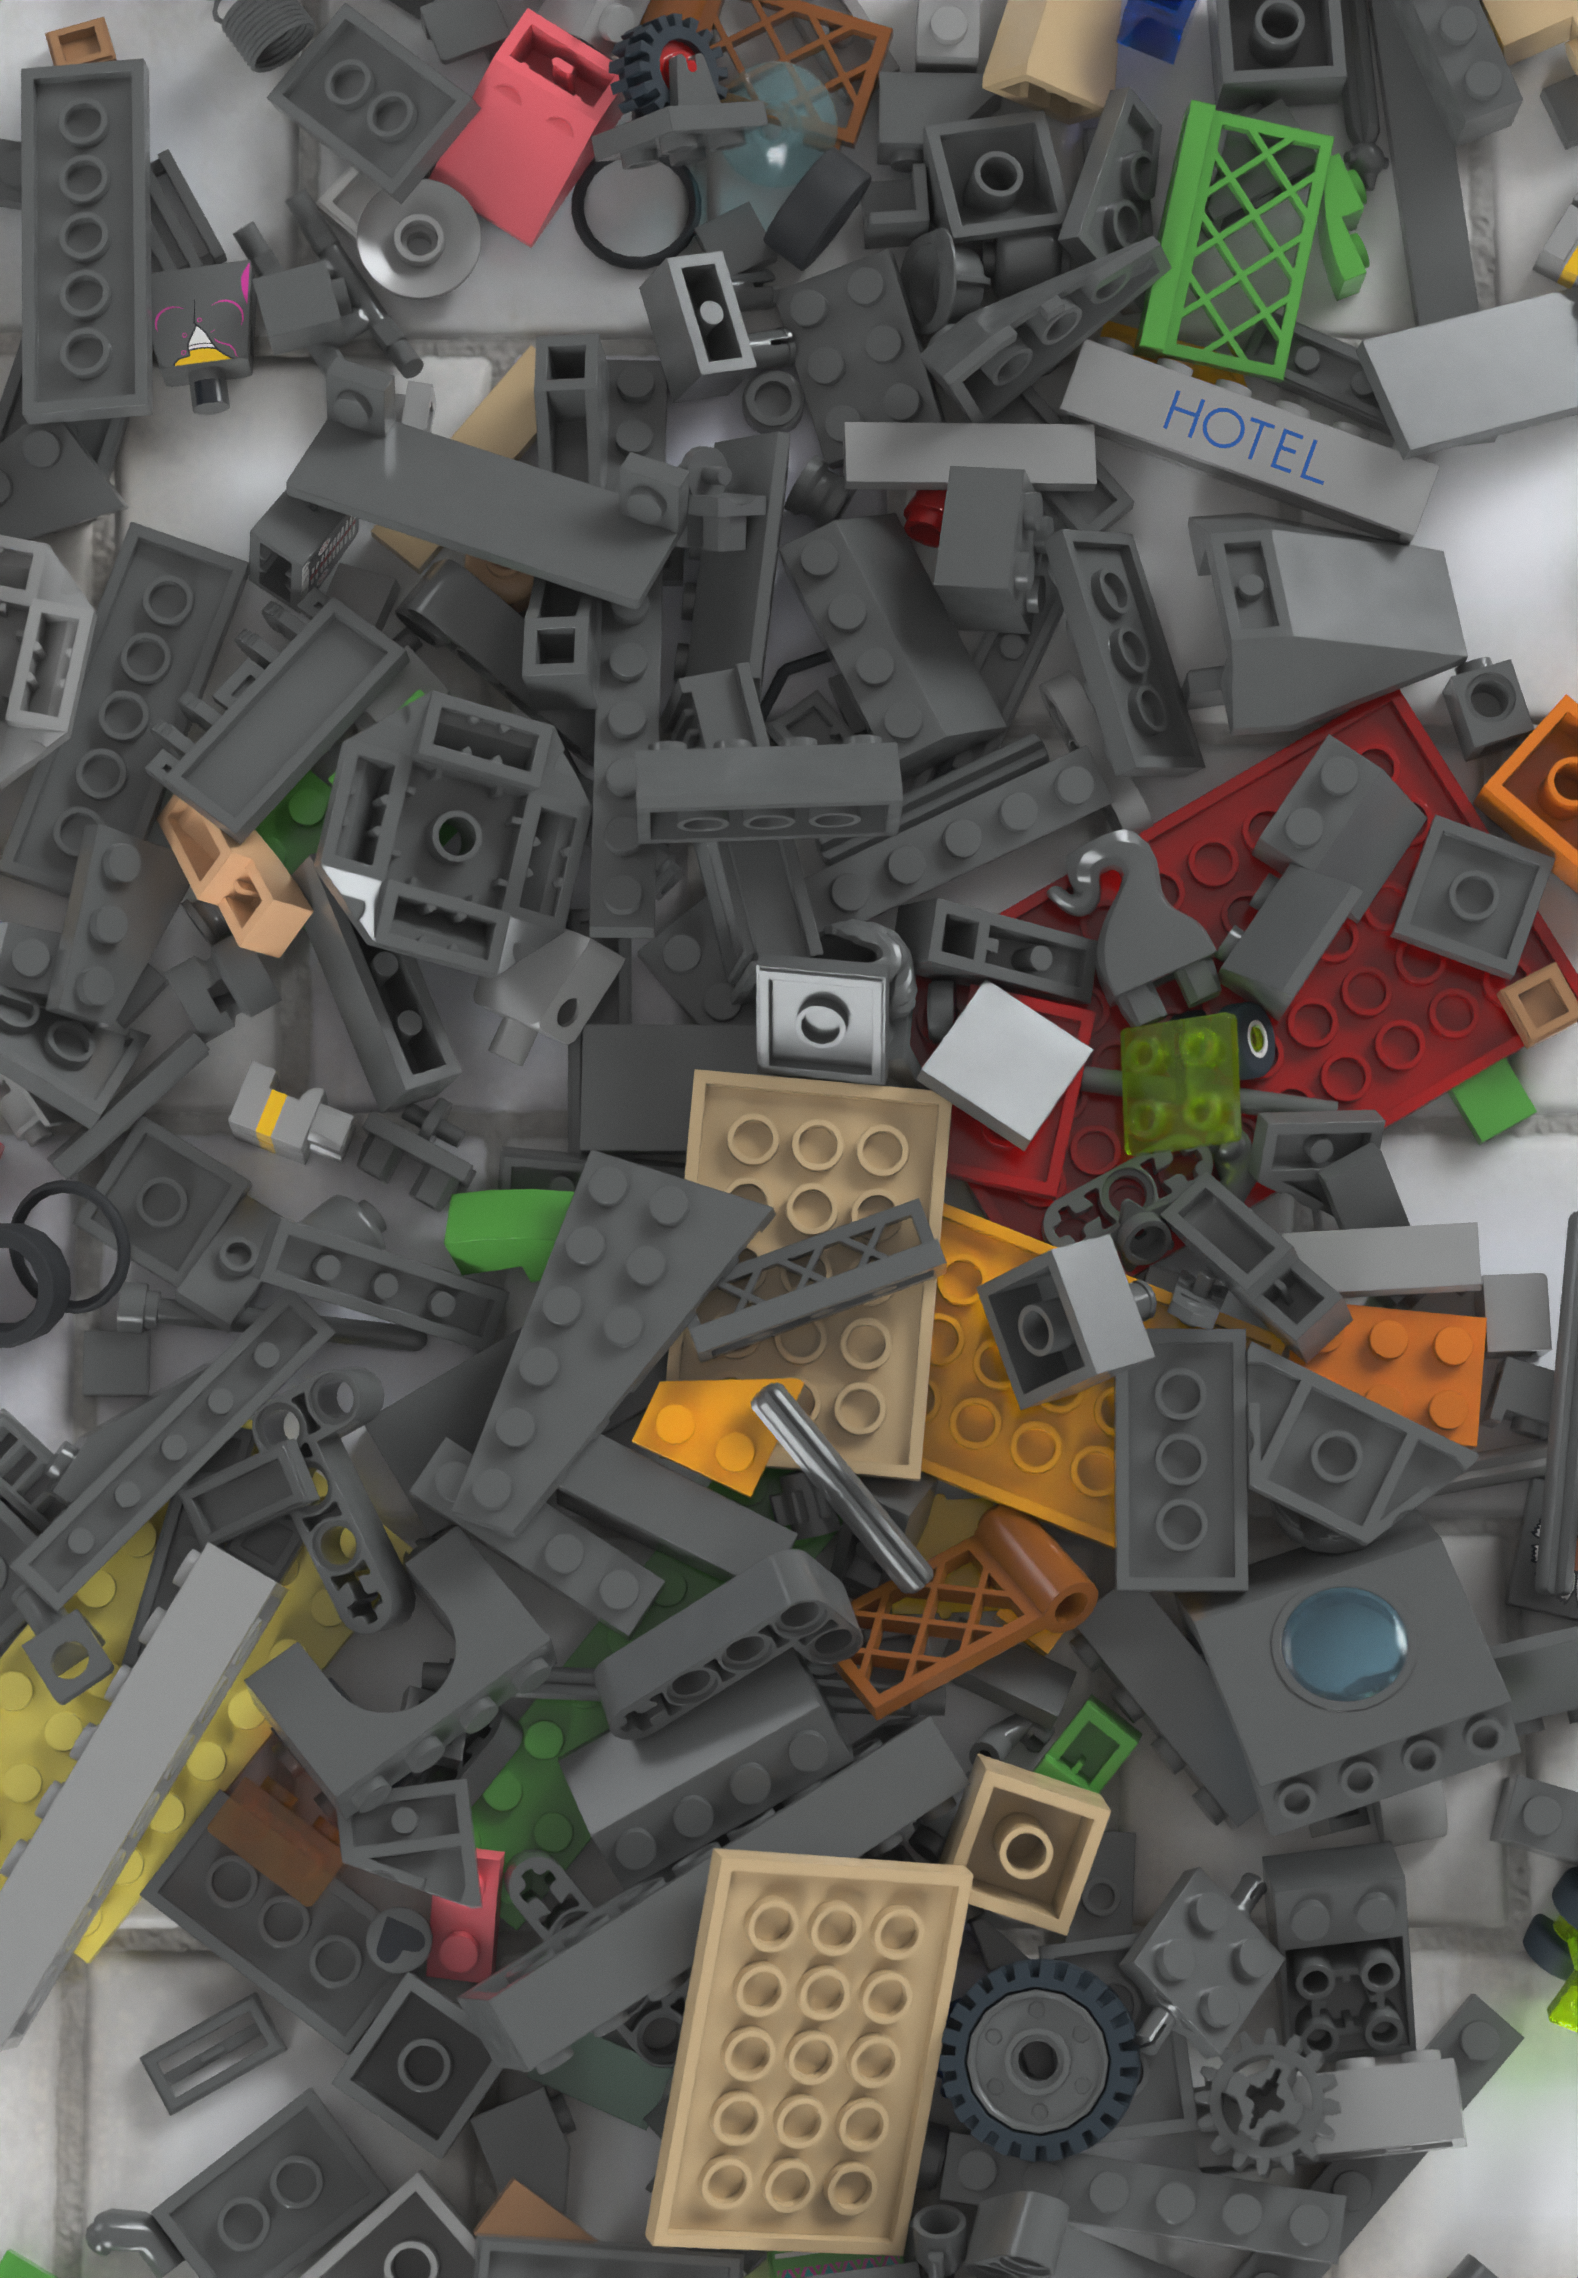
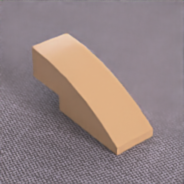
M173 794L157 817V821L196 898L219 907L239 947L280 958L314 912L300 887L278 856L256 830L240 845Z

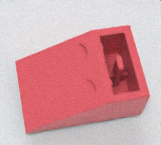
M527 8L493 57L472 96L480 106V111L441 156L429 179L442 182L458 191L469 202L476 214L532 248L594 158L591 137L614 128L623 116L618 105L625 101L622 92L613 95L610 86L611 83L619 81V75L609 73V62H612V60Z

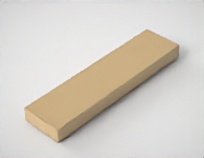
M530 345L450 439L516 461L520 460L537 440L534 399L536 348ZM375 525L371 530V535L375 540L419 575L422 574L444 548L443 546L379 525Z

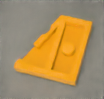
M797 1378L660 1381L632 1439V1443L751 1499L778 1443L776 1437L751 1408V1400L766 1385L780 1383L783 1384L797 1402L805 1382Z

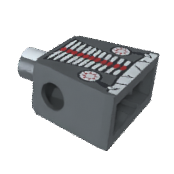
M285 490L250 531L249 581L301 614L297 604L314 586L319 589L355 539L358 533L359 519L291 497L287 494V490Z

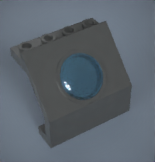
M1414 1509L1394 1524L1383 1538L1362 1550L1334 1554L1312 1551L1302 1546L1249 1564L1247 1592H1173L1186 1638L1199 1655L1204 1654L1245 1757L1265 1828L1271 1837L1521 1753L1508 1703L1512 1702L1445 1545L1441 1537L1417 1509Z

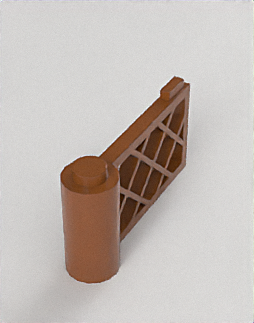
M650 0L639 25L663 15L668 16L672 13L682 14V20L692 17L699 21L696 32L707 28L713 35L716 30L721 41L709 46L710 49L720 46L723 53L727 52L740 79L724 86L728 88L726 98L720 100V103L761 101L753 85L785 70L798 97L779 107L765 104L768 123L805 134L803 145L825 152L831 147H835L841 151L842 146L855 149L894 35L893 28L801 0H740L753 6L760 21L728 37L719 20L725 0ZM763 8L776 11L777 13L767 17ZM794 17L809 21L818 39L786 55L773 28ZM821 25L835 29V31L826 35ZM766 32L779 59L747 75L734 48ZM852 35L875 41L869 61L845 73L832 45ZM824 50L838 77L806 92L793 65ZM863 78L858 94H856L851 83ZM844 88L853 105L846 129L822 122L812 103ZM746 89L751 99L735 94ZM805 107L809 117L794 112Z
M998 1504L989 1508L981 1516L973 1536L927 1560L933 1568L934 1574L932 1579L914 1594L903 1593L890 1580L851 1601L850 1603L859 1627L862 1629H872L866 1648H860L851 1658L837 1662V1664L832 1666L876 1721L1044 1629L1052 1633H1064L1076 1628L1093 1612L1098 1602L1099 1592L1094 1583L1037 1519L1018 1510ZM970 1562L981 1574L977 1588L945 1584L948 1574ZM905 1597L927 1600L922 1618L889 1613L892 1604ZM939 1601L972 1605L968 1622L961 1623L934 1619ZM984 1606L1010 1609L1018 1617L1003 1627L979 1625ZM884 1631L917 1635L912 1653L879 1650ZM929 1637L962 1641L959 1651L946 1658L924 1655ZM873 1667L906 1671L902 1682L880 1694L869 1682Z

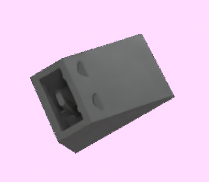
M1391 1841L1262 1856L1263 1879L1268 1887L1265 1893L1269 1940L1285 1958V1961L1274 1976L1283 2046L1285 2047L1288 2040L1296 2034L1303 2040L1301 2056L1305 2058L1310 2053L1319 2050L1325 2059L1324 2063L1348 2058L1379 2057L1416 2051L1406 1881Z

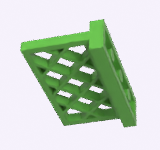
M1191 100L1183 114L1157 241L1161 244L1172 269L1146 289L1143 313H1141L1133 355L1155 360L1160 356L1281 383L1284 380L1335 137L1217 111L1214 104ZM1222 129L1246 134L1259 155L1231 172L1217 151ZM1262 138L1279 141V143L1268 149ZM1291 144L1317 150L1312 174L1294 186L1291 185L1273 157ZM1264 162L1283 193L1255 209L1237 182V179ZM1215 166L1223 179L1210 186ZM1310 185L1305 206L1297 193ZM1228 186L1247 216L1218 233L1205 213L1207 198ZM1288 199L1302 220V225L1298 236L1279 247L1261 219V216ZM1252 223L1269 249L1270 254L1242 270L1223 240ZM1202 226L1210 240L1197 247ZM1215 246L1234 277L1205 294L1192 273L1195 258ZM1297 246L1292 267L1285 253ZM1276 260L1289 280L1286 296L1271 306L1266 307L1247 277ZM1239 283L1258 314L1232 331H1229L1211 301ZM1189 287L1197 301L1184 308ZM1201 307L1221 336V338L1204 349L1177 344L1181 320ZM1284 307L1279 327L1271 314ZM1260 321H1263L1277 342L1272 365L1248 360L1234 338ZM1226 344L1233 356L1214 351Z

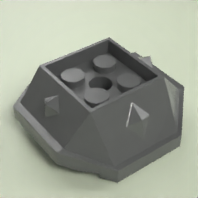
M432 690L342 742L313 868L367 945L492 978L500 975L523 958L564 933L592 807L576 773L563 753L565 748L553 725ZM443 823L452 825L460 834L461 848L457 856L446 852L440 844L439 830Z

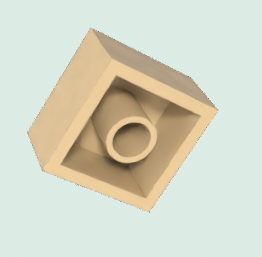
M977 1753L968 1778L970 1785L963 1792L938 1864L965 1866L974 1874L968 1904L1067 1936L1111 1810L1101 1794Z

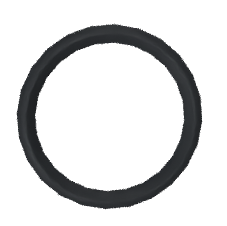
M659 157L661 163L668 166L679 176L687 191L689 215L683 231L669 247L660 252L643 257H634L615 253L603 246L594 237L587 225L584 214V199L588 186L597 173L614 161L596 162L594 159L590 162L575 184L571 205L575 230L583 244L596 257L610 265L624 269H649L659 266L666 258L677 257L695 235L694 228L699 226L702 216V198L699 187L686 165L671 166L669 157Z
M69 1180L47 1182L33 1189L20 1202L11 1223L25 1224L30 1211L41 1200L50 1195L67 1193L76 1194L96 1205L108 1218L114 1230L117 1242V1263L109 1283L98 1294L88 1299L69 1300L65 1313L72 1314L92 1312L106 1305L119 1292L127 1278L131 1262V1244L127 1227L112 1202L94 1187ZM9 1248L12 1266L21 1284L37 1300V1281L31 1275L21 1253Z

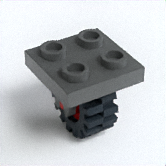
M672 13L668 16L663 15L626 31L620 36L623 41L614 45L611 53L619 59L609 62V73L619 75V81L611 83L610 86L613 95L620 92L623 93L625 101L620 103L618 107L623 115L631 112L632 121L591 137L596 162L621 160L622 167L625 170L657 164L660 162L659 157H669L671 166H684L707 159L706 149L714 152L743 146L746 144L745 134L768 126L764 101L720 103V100L726 98L728 88L719 85L718 82L728 78L727 67H717L716 59L724 56L720 46L710 49L707 44L714 36L707 28L696 32L699 21L692 17L682 20V14Z

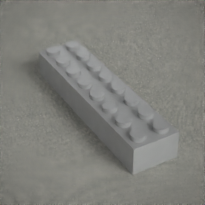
M209 1542L202 1553L192 1549L182 1562L173 1580V1584L180 1587V1590L169 1609L164 1610L161 1607H157L150 1616L138 1639L139 1642L146 1645L134 1667L130 1668L124 1664L113 1678L104 1695V1699L112 1703L100 1724L96 1726L89 1722L83 1729L69 1757L77 1761L66 1781L61 1784L55 1780L47 1789L35 1811V1815L41 1818L42 1822L32 1839H29L27 1842L19 1839L1 1867L0 1874L8 1879L0 1891V2051L16 2048L21 2043L289 1590Z

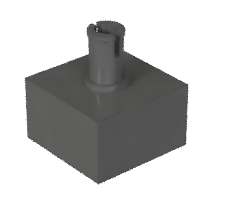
M1111 1234L1051 1249L976 1287L1020 1410L1080 1393L1155 1358L1143 1324L1144 1321L1153 1318L1157 1307L1155 1293L1145 1281L1136 1280L1128 1283Z

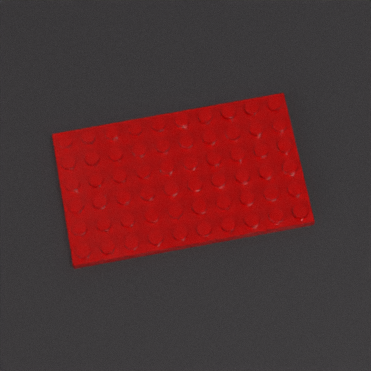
M1400 689L1350 709L1153 824L1154 826L1138 834L1150 845L1157 859L1161 888L1166 900L1171 906L1199 922L1218 951L1234 925L1246 931L1258 913L1249 903L1267 875L1271 873L1279 879L1282 877V874L1251 854L1259 837L1329 734L1382 768L1427 817V820L1358 924L1349 918L1346 919L1281 1019L1277 1021L1267 1014L1275 1036V1057L1268 1073L1260 1078L1234 1080L1224 1073L1218 1061L1217 1064L1209 1061V1068L1218 1075V1079L1214 1084L1337 1101V1111L1376 1110L1385 1120L1384 1130L1525 1047L1496 995L1501 989L1556 962L1578 1001V974L1538 910L1515 975L1511 980L1390 937L1434 816L1438 815L1490 834ZM1115 870L1101 874L1102 892L1100 902L1090 914L1076 917L1065 913L1046 894L1053 886L1062 887L1069 894H1073L1068 874L999 914L1098 941L1102 925L1119 891L1122 879L1119 872ZM1214 957L1213 963L1218 974L1224 963ZM1096 969L1090 1004H1077L1028 996L1096 1011L1089 1047L1093 1051L1085 1066L1168 1078L1174 1077L1170 1073L1165 1059L1164 1033L1169 1020L1174 1015L1187 1011L1203 1010L1214 1024L1218 1012L1223 1007L1230 1004L1248 1002L1220 984L1221 992L1219 996L1198 1006L1188 1008L1176 980H1172L1155 988L1168 1014L1166 1019L1139 1032H1134L1121 1014L1118 1005L1109 1007L1099 984ZM916 975L918 992L915 997L916 1005L912 1015L910 1047L923 1068L939 1044H933L929 1040L927 994L928 984L933 979ZM956 984L957 1019L966 1007L970 986ZM1207 1038L1202 1039L1201 1049L1206 1059H1209L1214 1054L1213 1043ZM1079 1089L1055 1200L1175 1135H1192L1201 1139L1208 1146L1210 1133L1220 1125L1229 1124L1244 1131L1253 1144L1258 1116L1084 1092ZM1178 1149L1171 1151L1173 1156L1172 1163L1167 1169L1156 1175L1153 1173L1151 1163L1141 1166L1153 1178L1157 1187L1158 1198L1161 1199L1169 1195L1161 1188L1163 1181L1174 1175L1182 1174L1187 1181L1195 1179L1192 1170L1199 1160L1194 1154L1184 1157ZM1213 1161V1169L1211 1175L1216 1180L1220 1181ZM1123 1178L1115 1181L1110 1186L1109 1200L1118 1211H1120L1121 1203L1124 1199H1131L1143 1207L1145 1192L1137 1181ZM963 1181L986 1220L1044 1242L1041 1224L1048 1207L1054 1201ZM1257 1182L1244 1201V1204L1251 1209L1278 1192ZM1095 1193L1085 1197L1093 1204L1090 1211L1075 1218L1071 1217L1067 1210L1059 1213L1061 1222L1055 1229V1233L1059 1238L1070 1235L1075 1243L1082 1241L1081 1230L1083 1227L1099 1216L1103 1229L1113 1225L1100 1212ZM1142 1229V1230H1140L1139 1232H1137V1233L1135 1234V1236L1138 1237V1236L1142 1235L1143 1232H1144V1229ZM1170 1229L1172 1240L1175 1244L1171 1250H1167L1156 1262L1148 1265H1138L1131 1272L1125 1270L1120 1251H1117L1125 1274L1134 1278L1148 1270L1150 1265L1153 1266L1187 1246Z

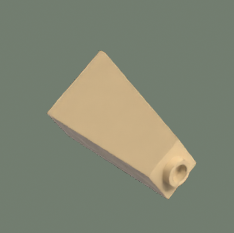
M1008 0L984 71L982 88L1032 110H1044L1046 116L1067 125L1101 116L1109 91L1114 90L1116 84L1122 0Z

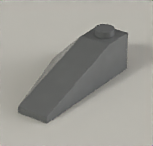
M1154 236L1148 237L967 314L957 324L946 325L933 335L927 349L919 354V357L935 381L971 423H986L1172 269L1161 244Z

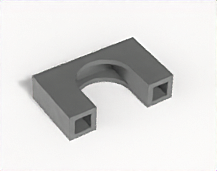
M458 1525L405 1563L414 1591L456 1642L455 1659L450 1674L439 1690L429 1699L415 1707L398 1712H375L360 1708L345 1699L335 1689L299 1642L293 1644L244 1680L254 1705L344 1820L357 1811L365 1813L376 1808L389 1796L392 1785L411 1771L420 1773L430 1768L442 1757L445 1752V1746L465 1731L471 1734L487 1726L497 1715L499 1706L518 1692L527 1694L537 1689L550 1676L551 1668L558 1664L550 1637Z

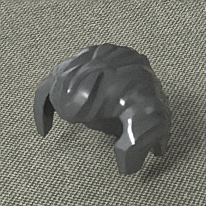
M851 919L829 924L818 933L824 953L821 959L889 965L890 1020L905 1017L915 1008V997L918 989L914 976L913 959L909 948L895 931L875 922Z

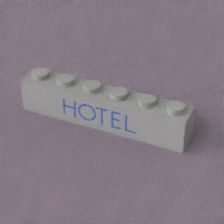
M1100 337L1098 343L1088 339L1084 341L1058 416L1065 424H1094L1095 435L1385 540L1410 544L1415 537L1440 468L1439 465L1427 461L1428 454L1403 460L1396 443H1393L1392 448L1372 442L1368 440L1369 432L1356 425L1336 421L1333 427L1319 423L1309 419L1311 412L1300 405L1277 400L1274 406L1255 400L1250 398L1252 391L1239 383L1225 379H1217L1215 385L1192 377L1193 370L1183 363L1167 358H1158L1156 364L1133 356L1135 351L1133 347L1113 338Z

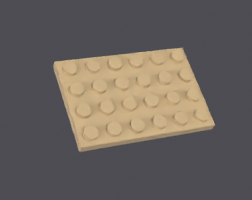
M694 1069L684 1179L774 1208L776 1216L762 1233L758 1231L738 1256L740 1261L737 1264L917 1198L920 1199L933 1237L938 1239L940 1244L952 1103L932 1090ZM910 1218L885 1227L875 1250L890 1256L920 1245L921 1243L912 1219ZM873 1232L853 1240L867 1246ZM838 1244L823 1251L814 1272L826 1278L833 1277L857 1268L863 1255ZM812 1254L792 1262L806 1268ZM781 1267L763 1271L753 1295L767 1301L796 1290L801 1277ZM750 1277L730 1284L745 1290ZM937 1277L700 1363L688 1327H686L669 1348L666 1381L797 1378L805 1382L797 1403L857 1476L920 1481ZM719 1289L710 1291L696 1309L700 1323L704 1324L734 1313L740 1299ZM778 1441L766 1468L803 1471Z
M713 1848L645 2236L652 2246L888 2256L904 2255L943 2044L941 2041L946 2027L974 1876L971 1871L965 1866Z

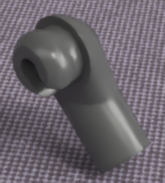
M111 2208L99 2213L86 2230V2242L93 2252L102 2256H107L112 2250L139 2252L157 2278L164 2277L185 2260L155 2217L145 2211Z

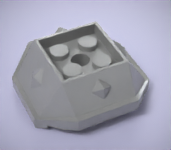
M0 535V791L71 738L97 620L94 608L82 591H80L49 544Z

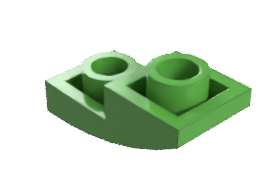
M1339 153L1330 157L1317 219L1322 261L1336 301L1359 293L1367 273L1366 269L1370 266L1368 253L1362 239L1357 233L1349 234L1350 231L1357 229L1364 210L1363 205L1367 203L1366 191L1355 169L1347 171Z

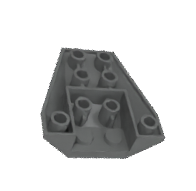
M1254 513L1189 517L1187 525L1198 576L1211 575L1227 650V658L1220 679V686L1231 736L1294 731L1466 663L1468 654L1444 551Z

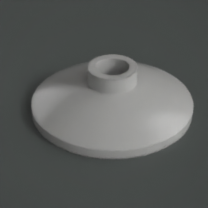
M423 178L402 205L383 190L379 191L368 202L358 223L357 249L364 269L381 288L401 298L429 300L452 292L470 276L480 255L481 229L472 206L458 191L442 182ZM422 238L430 243L431 248L426 254L415 255L409 251L408 244L413 239Z

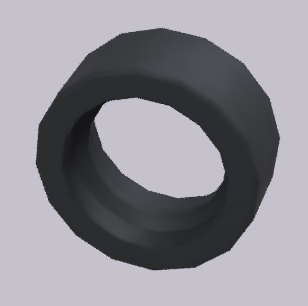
M831 147L811 166L787 197L763 238L765 244L800 271H804L822 254L849 219L866 193L872 181L871 175L838 149Z
M0 1223V1248H11L20 1252L31 1264L38 1283V1299L33 1311L26 1318L16 1323L0 1322V1348H13L49 1333L64 1316L71 1296L70 1269L61 1249L44 1232L23 1223Z

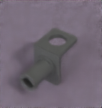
M26 1583L17 1588L11 1599L16 1607L20 1609L35 1634V1637L23 1644L22 1648L58 1704L65 1705L114 1671V1665L102 1648L106 1643L105 1640L77 1608L68 1614L63 1606L56 1613ZM89 1656L88 1665L82 1674L73 1679L58 1677Z

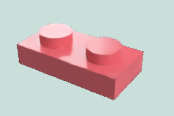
M476 1848L483 1908L472 1909L432 1895L430 1927L433 1934V1946L427 1959L426 1976L480 1983L495 1973L505 1852Z

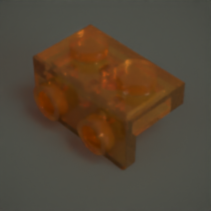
M267 1775L261 1785L245 1776L208 1824V1832L304 1906H313L332 1880L340 1878L349 1866L342 1862L339 1829L321 1815L317 1817L313 1824L305 1820L291 1809L299 1798Z

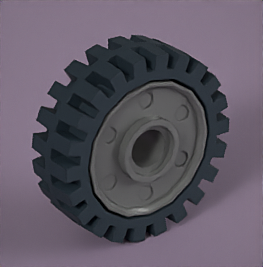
M1027 1959L1004 1965L979 1979L967 1990L950 2015L948 2024L944 2029L941 2041L943 2043L942 2053L940 2055V2071L943 2073L944 2083L942 2085L946 2097L950 2098L954 2107L953 2112L959 2121L965 2123L972 2131L970 2134L981 2143L985 2142L993 2147L994 2151L1005 2156L1010 2155L1020 2158V2160L1035 2162L1059 2160L1079 2154L1103 2140L1117 2126L1127 2112L1136 2092L1141 2062L1140 2045L1132 2041L1136 2034L1134 2021L1128 2009L1125 2008L1119 1999L1118 1994L1101 1981L1097 1975L1087 1969H1082L1072 1963L1052 1959ZM1030 2042H1045L1052 2046L1056 2052L1058 2064L1052 2076L1045 2078L1037 2077L1026 2068L1023 2057L1024 2051Z

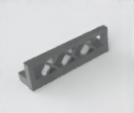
M917 1198L736 1264L725 1279L721 1278L712 1289H719L740 1299L734 1313L704 1324L700 1323L696 1314L687 1327L700 1363L944 1275L946 1274L947 1262L938 1239L933 1237L920 1199ZM910 1218L912 1219L921 1243L920 1245L890 1256L875 1250L885 1227ZM873 1232L867 1246L853 1240ZM838 1244L863 1255L857 1268L833 1277L826 1278L814 1272L823 1251ZM812 1254L806 1268L792 1262ZM781 1267L801 1277L796 1290L767 1301L753 1295L763 1271ZM750 1277L745 1290L730 1284Z

